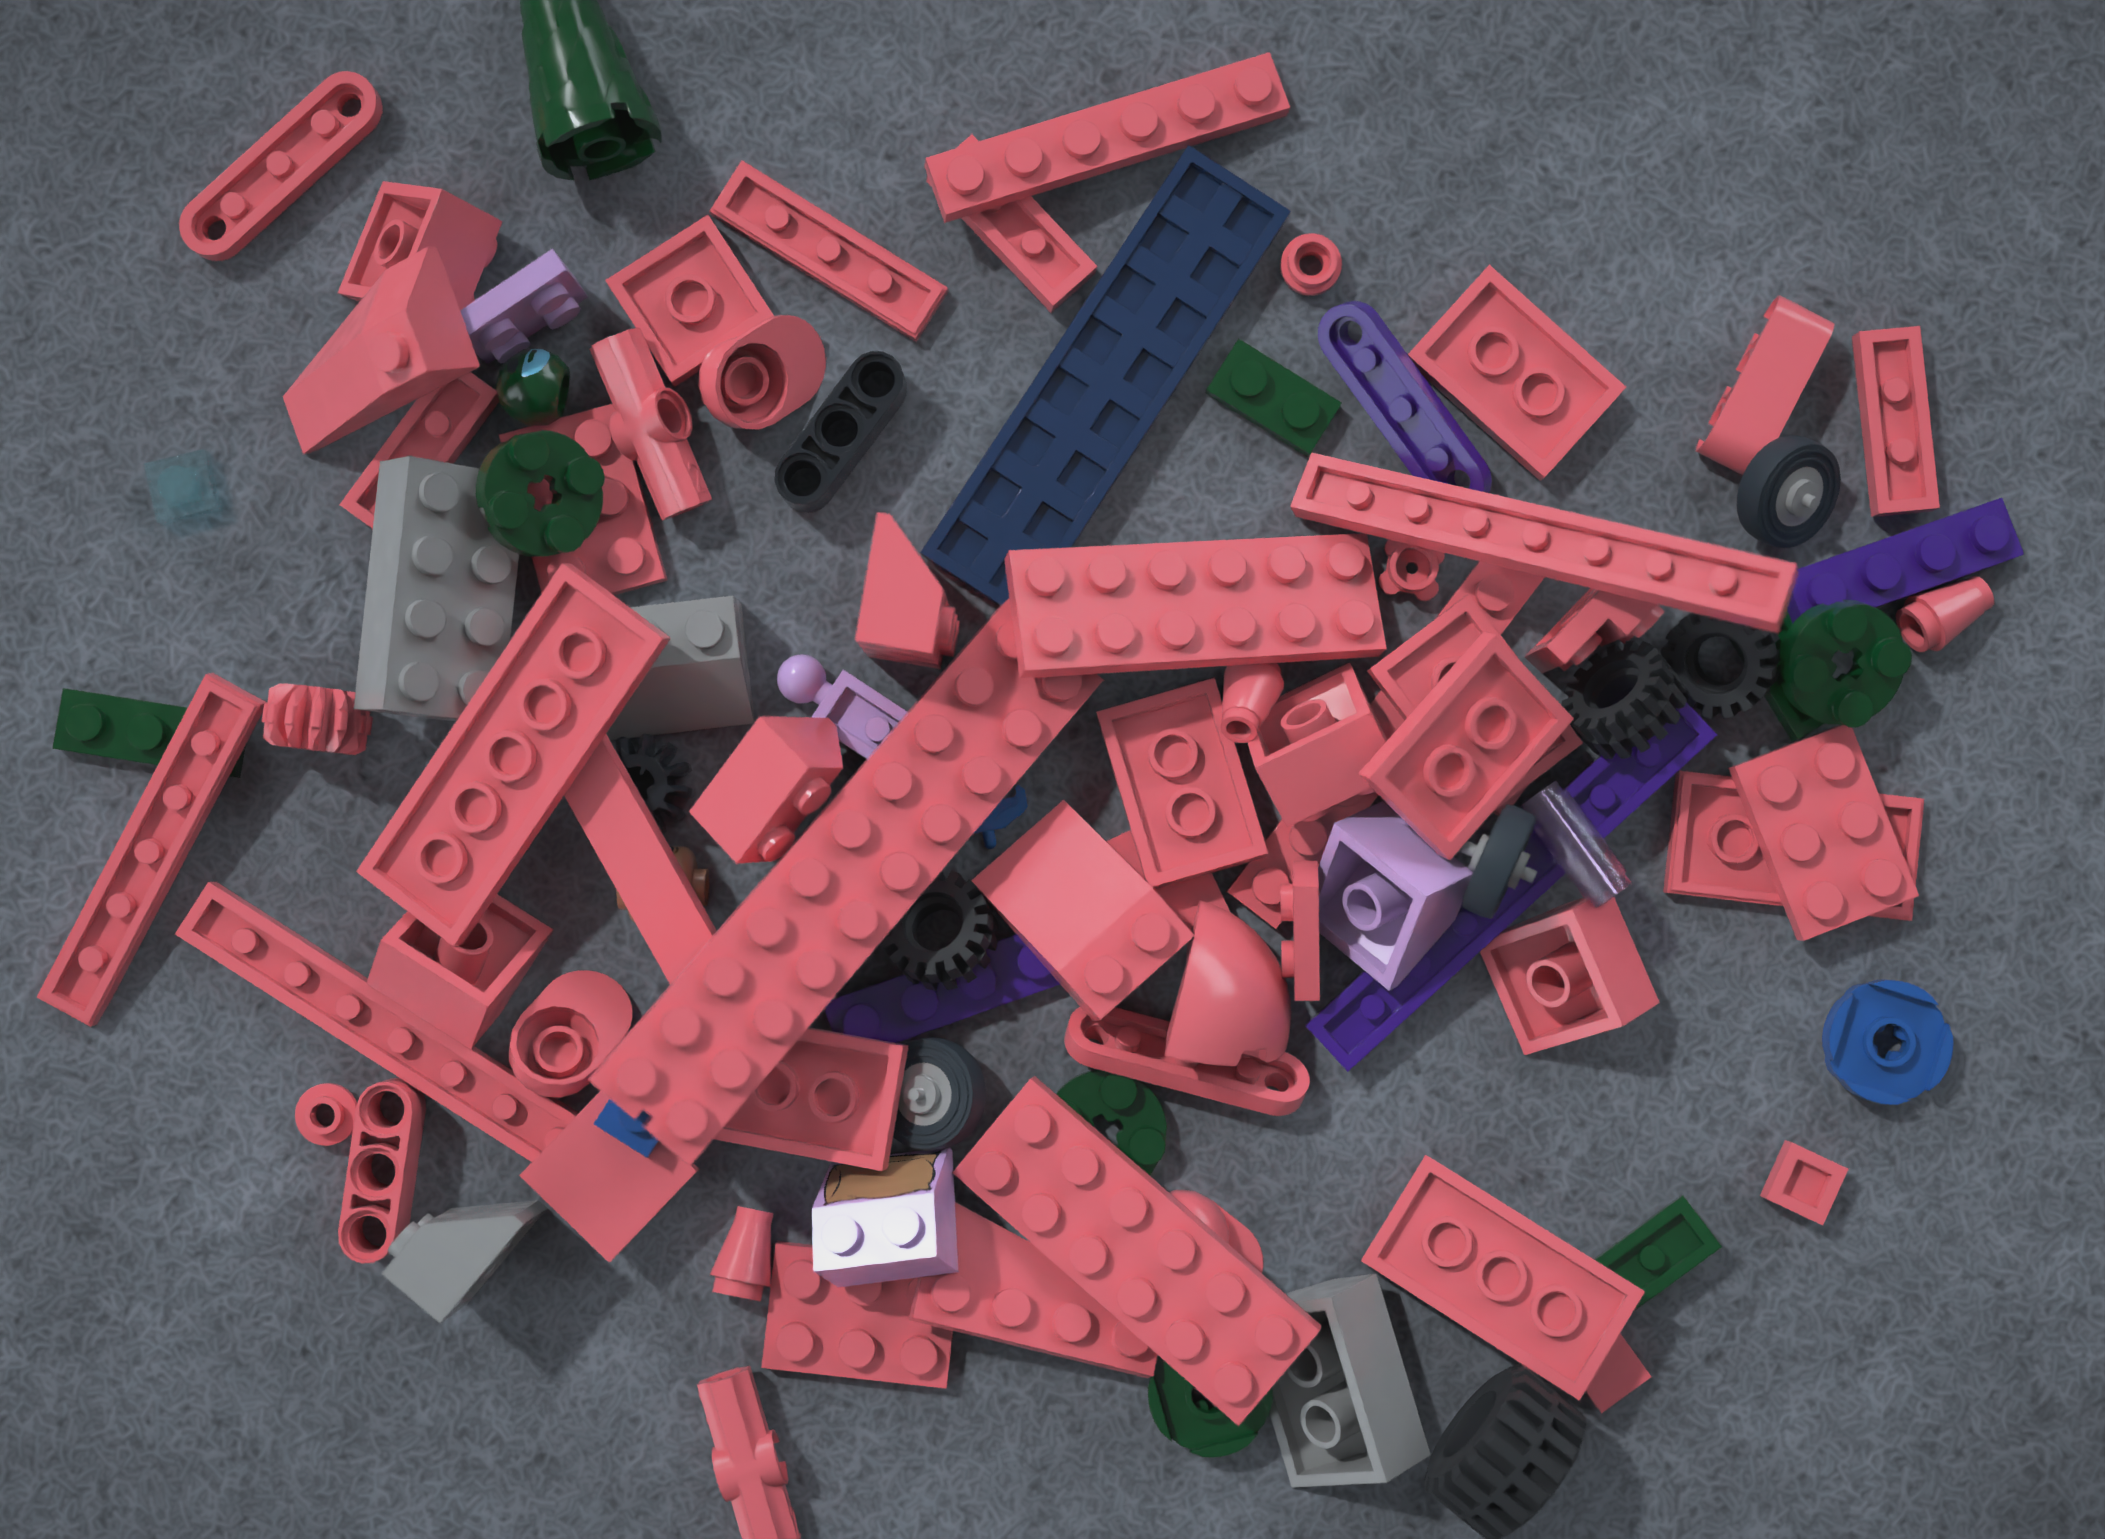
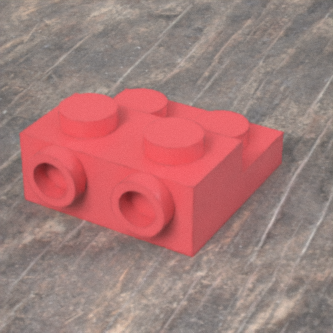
M1589 588L1528 652L1525 658L1542 674L1557 667L1566 671L1571 665L1578 666L1599 645L1602 647L1618 639L1625 644L1626 641H1629L1634 636L1637 638L1641 637L1659 620L1665 611L1655 603Z

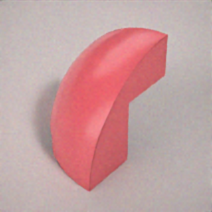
M1200 900L1191 930L1195 936L1188 941L1186 966L1167 1031L1165 1056L1223 1066H1236L1242 1054L1260 1058L1266 1063L1274 1061L1286 1051L1291 1026V1001L1286 979L1282 978V968L1267 943L1248 924L1232 913Z

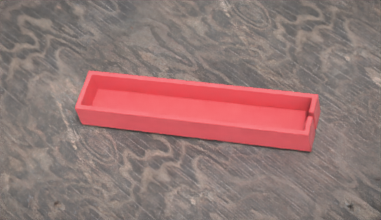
M1008 598L989 617L796 839L790 849L776 862L596 1069L588 1081L633 1119H636L642 1110H645L650 1116L641 1126L683 1162L691 1166L1103 682V679L1098 674L1020 678L1010 599Z

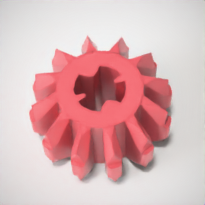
M280 683L269 688L267 704L264 703L262 722H265L263 738L274 746L357 755L366 750L367 735H371L373 717L370 716V711L354 709L355 692Z

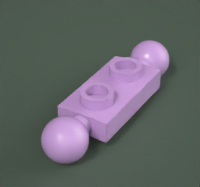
M794 655L785 660L778 670L777 684L783 696L795 703H809L813 701L819 706L812 715V718H829L837 726L839 741L866 759L907 713V711L845 670H842L832 685L826 681L825 670L821 663L811 656Z

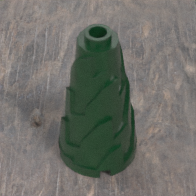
M520 0L523 22L521 34L529 77L531 112L537 140V152L545 171L556 178L575 181L571 167L586 166L589 180H594L630 169L654 154L656 151L652 138L659 140L660 143L662 141L657 115L652 109L647 95L639 86L616 33L611 26H608L598 1Z

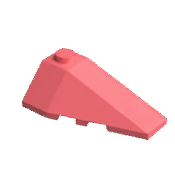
M428 246L385 270L283 395V400L303 454L317 451L480 367L438 247Z

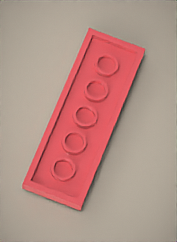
M1365 533L1009 550L1004 559L1020 678L1379 657L1387 649L1368 536Z
M562 563L356 872L453 947L463 944L671 638L574 565Z
M1036 1076L1030 1078L952 1172L1238 1426L1321 1330V1324Z

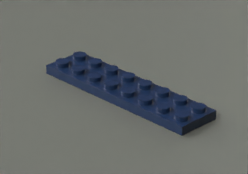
M1188 145L920 552L921 556L993 603L1001 606L1009 598L1004 561L1009 550L1073 547L1289 218L1291 211Z

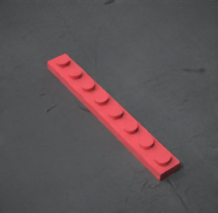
M1311 453L1290 506L1295 517L1775 633H1779L1799 575L1798 566L1795 563L1316 453Z
M1478 561L1436 618L1463 597L1470 594L1501 635L1545 577ZM1380 689L1370 705L1388 740L1405 720ZM1377 792L1367 795L1357 794L1332 806L1326 815L1310 822L1300 821L1288 828L1283 819H1281L1265 840L1268 856L1248 862L1226 892L1271 927L1277 929L1282 922L1280 884H1293V861H1318L1319 867L1334 823L1369 808L1379 794Z
M218 882L207 883L175 933L181 939L531 1162L579 1114L556 1098L544 1097L527 1089L514 1076L511 1069L475 1046L472 1049L467 1048L366 984L367 977Z

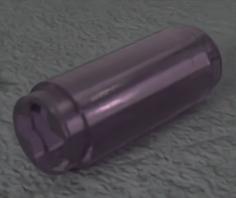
M1557 781L1551 783L1520 806L1523 810L1537 817L1534 831L1584 899H1589L1595 908L1616 896L1632 883L1625 874L1626 868L1567 789L1563 790Z

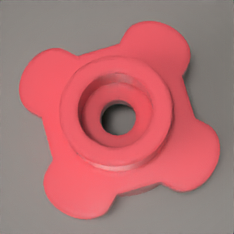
M1388 540L1384 546V551L1388 556L1386 570L1378 578L1381 590L1388 595H1394L1399 591L1414 594L1420 601H1428L1435 597L1439 590L1435 578L1439 571V564L1445 558V553ZM1410 562L1417 566V571L1414 574L1406 571V565Z

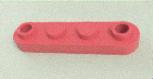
M342 71L327 77L188 203L179 221L180 234L185 244L201 257L211 261L227 260L239 253L376 128L383 111L382 100L377 90L365 77L355 72ZM348 100H360L361 109L358 114L353 117L343 116L342 108ZM216 221H224L226 225L224 235L220 239L210 240L208 237L210 225Z
M1081 1007L1077 1008L1070 1016L1064 1036L1065 1047L1074 1060L1090 1068L1273 1116H1285L1295 1112L1301 1106L1309 1088L1310 1078L1306 1067L1299 1059L1286 1052L1278 1059L1268 1063L1260 1058L1245 1054L1241 1055L1236 1066L1197 1063L1165 1056L1169 1021L1116 1007L1098 1021H1092ZM1089 1039L1098 1040L1101 1044L1094 1043ZM1273 1086L1276 1087L1279 1091L1271 1090L1267 1087Z

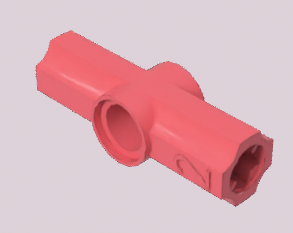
M641 328L628 329L593 344L589 350L615 409L609 420L612 440L625 457L632 461H637L661 520L673 518L709 503L712 497L687 440L692 431L690 410L684 399L671 388H665Z
M751 1366L730 1369L699 1381L697 1384L699 1398L703 1404L706 1421L715 1447H712V1462L716 1480L723 1499L726 1502L731 1501L742 1539H801L795 1512L791 1506L785 1485L788 1484L787 1465L785 1461L779 1462L774 1443L780 1441L774 1429L769 1430Z

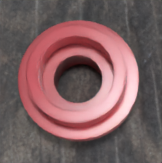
M1313 233L1300 235L1286 246L1280 262L1281 274L1285 283L1299 294L1315 296L1325 293L1333 287L1341 273L1342 259L1336 245L1325 236ZM1305 256H1315L1320 260L1322 270L1317 275H1306L1300 269L1299 261Z
M324 1083L311 1087L300 1097L296 1105L295 1121L298 1130L303 1137L316 1145L330 1146L340 1143L353 1132L357 1101L348 1089L338 1084ZM322 1103L328 1104L334 1110L335 1118L330 1126H324L317 1120L316 1111Z

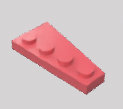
M955 1202L958 1272L918 1277L909 1320L1144 1378L1154 1376L1157 1354L1031 1242Z

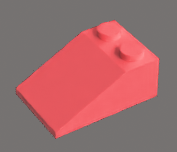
M1062 800L971 880L989 904L1092 1021H1098L1105 1017L1195 936L1159 894L1065 800Z

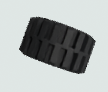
M1522 1364L1510 1366L1485 1382L1451 1420L1430 1457L1424 1479L1425 1490L1485 1539H1501L1504 1536L1506 1537L1527 1523L1547 1503L1561 1485L1580 1450L1585 1433L1586 1417Z

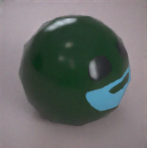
M523 349L510 357L500 367L496 384L500 405L513 419L525 425L547 426L559 419L564 413L569 394L570 370L559 356L545 349Z

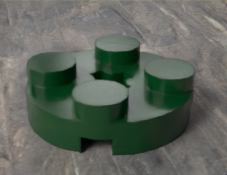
M541 430L515 435L508 441L502 442L493 448L479 469L475 495L478 508L484 509L485 518L491 526L488 527V530L497 542L508 550L520 555L546 557L575 551L593 532L602 511V486L605 476L599 462L590 458L585 449L576 441L557 432ZM545 479L550 484L549 490L553 493V499L551 504H544L541 511H538L534 508L535 497L527 493L529 483L537 484Z
M1843 600L1844 602H1836L1831 605L1822 603L1805 611L1787 631L1780 646L1779 661L1784 663L1783 675L1785 682L1781 681V685L1790 703L1803 714L1825 724L1857 728L1865 725L1871 717L1879 713L1892 700L1901 685L1903 675L1911 666V650L1903 642L1897 625L1883 611L1856 600ZM1852 650L1854 657L1851 669L1846 674L1842 673L1837 678H1834L1832 675L1836 671L1837 666L1831 660L1833 655L1837 651L1847 654Z
M1095 1069L1073 1077L1057 1091L1056 1094L1093 1127L1094 1122L1092 1119L1100 1114H1103L1108 1122L1119 1119L1123 1129L1115 1134L1118 1142L1115 1146L1148 1175L1154 1171L1157 1163L1165 1153L1167 1124L1159 1100L1145 1083L1140 1080Z
M1159 1355L1156 1360L1154 1376L1150 1377L1148 1384V1404L1152 1418L1160 1432L1171 1442L1173 1439L1180 1446L1190 1449V1453L1202 1457L1227 1456L1248 1446L1265 1424L1273 1402L1272 1386L1238 1426L1219 1408L1209 1407L1206 1399H1195L1193 1390L1196 1388Z

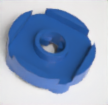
M1878 979L1851 986L1831 1007L1824 1023L1822 1047L1825 1054L1826 1067L1846 1090L1862 1099L1887 1105H1898L1908 1102L1910 1100L1907 1099L1917 1097L1924 1090L1930 1091L1940 1083L1946 1074L1953 1054V1035L1950 1025L1944 1022L1941 1011L1936 1007L1939 1004L1928 992L1913 984L1903 981ZM1886 1024H1891L1894 1026L1893 1036L1902 1040L1901 1048L1899 1051H1888L1885 1059H1882L1877 1055L1878 1047L1873 1044V1037L1876 1032H1883Z

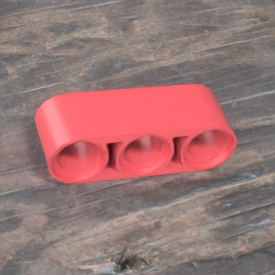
M1778 295L1765 312L1763 317L1769 319L1760 335L1754 333L1736 368L1737 371L1741 372L1739 378L1732 388L1726 387L1708 422L1713 425V428L1705 442L1701 439L1698 441L1695 450L1742 476L1754 456L1768 443L1779 438L1834 329L1833 322L1781 295Z
M391 1078L368 1087L360 1095L356 1106L338 1239L343 1253L351 1260L362 1264L374 1263L389 1255L390 1253L387 1250L390 1245L410 1224L426 1113V1098L423 1092L401 1078ZM387 1091L396 1093L404 1104V1115L398 1124L388 1121L381 1112L380 1102L382 1096ZM377 1153L389 1157L395 1166V1177L390 1185L380 1183L372 1173L371 1164ZM367 1216L376 1217L384 1224L386 1240L383 1246L373 1245L366 1240L363 1234V1222Z

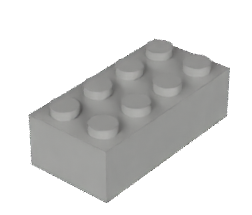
M414 456L380 461L354 700L355 710L456 722L510 642L519 554L502 546L488 530V527L491 526L485 518L484 509L478 508L475 495L479 468Z

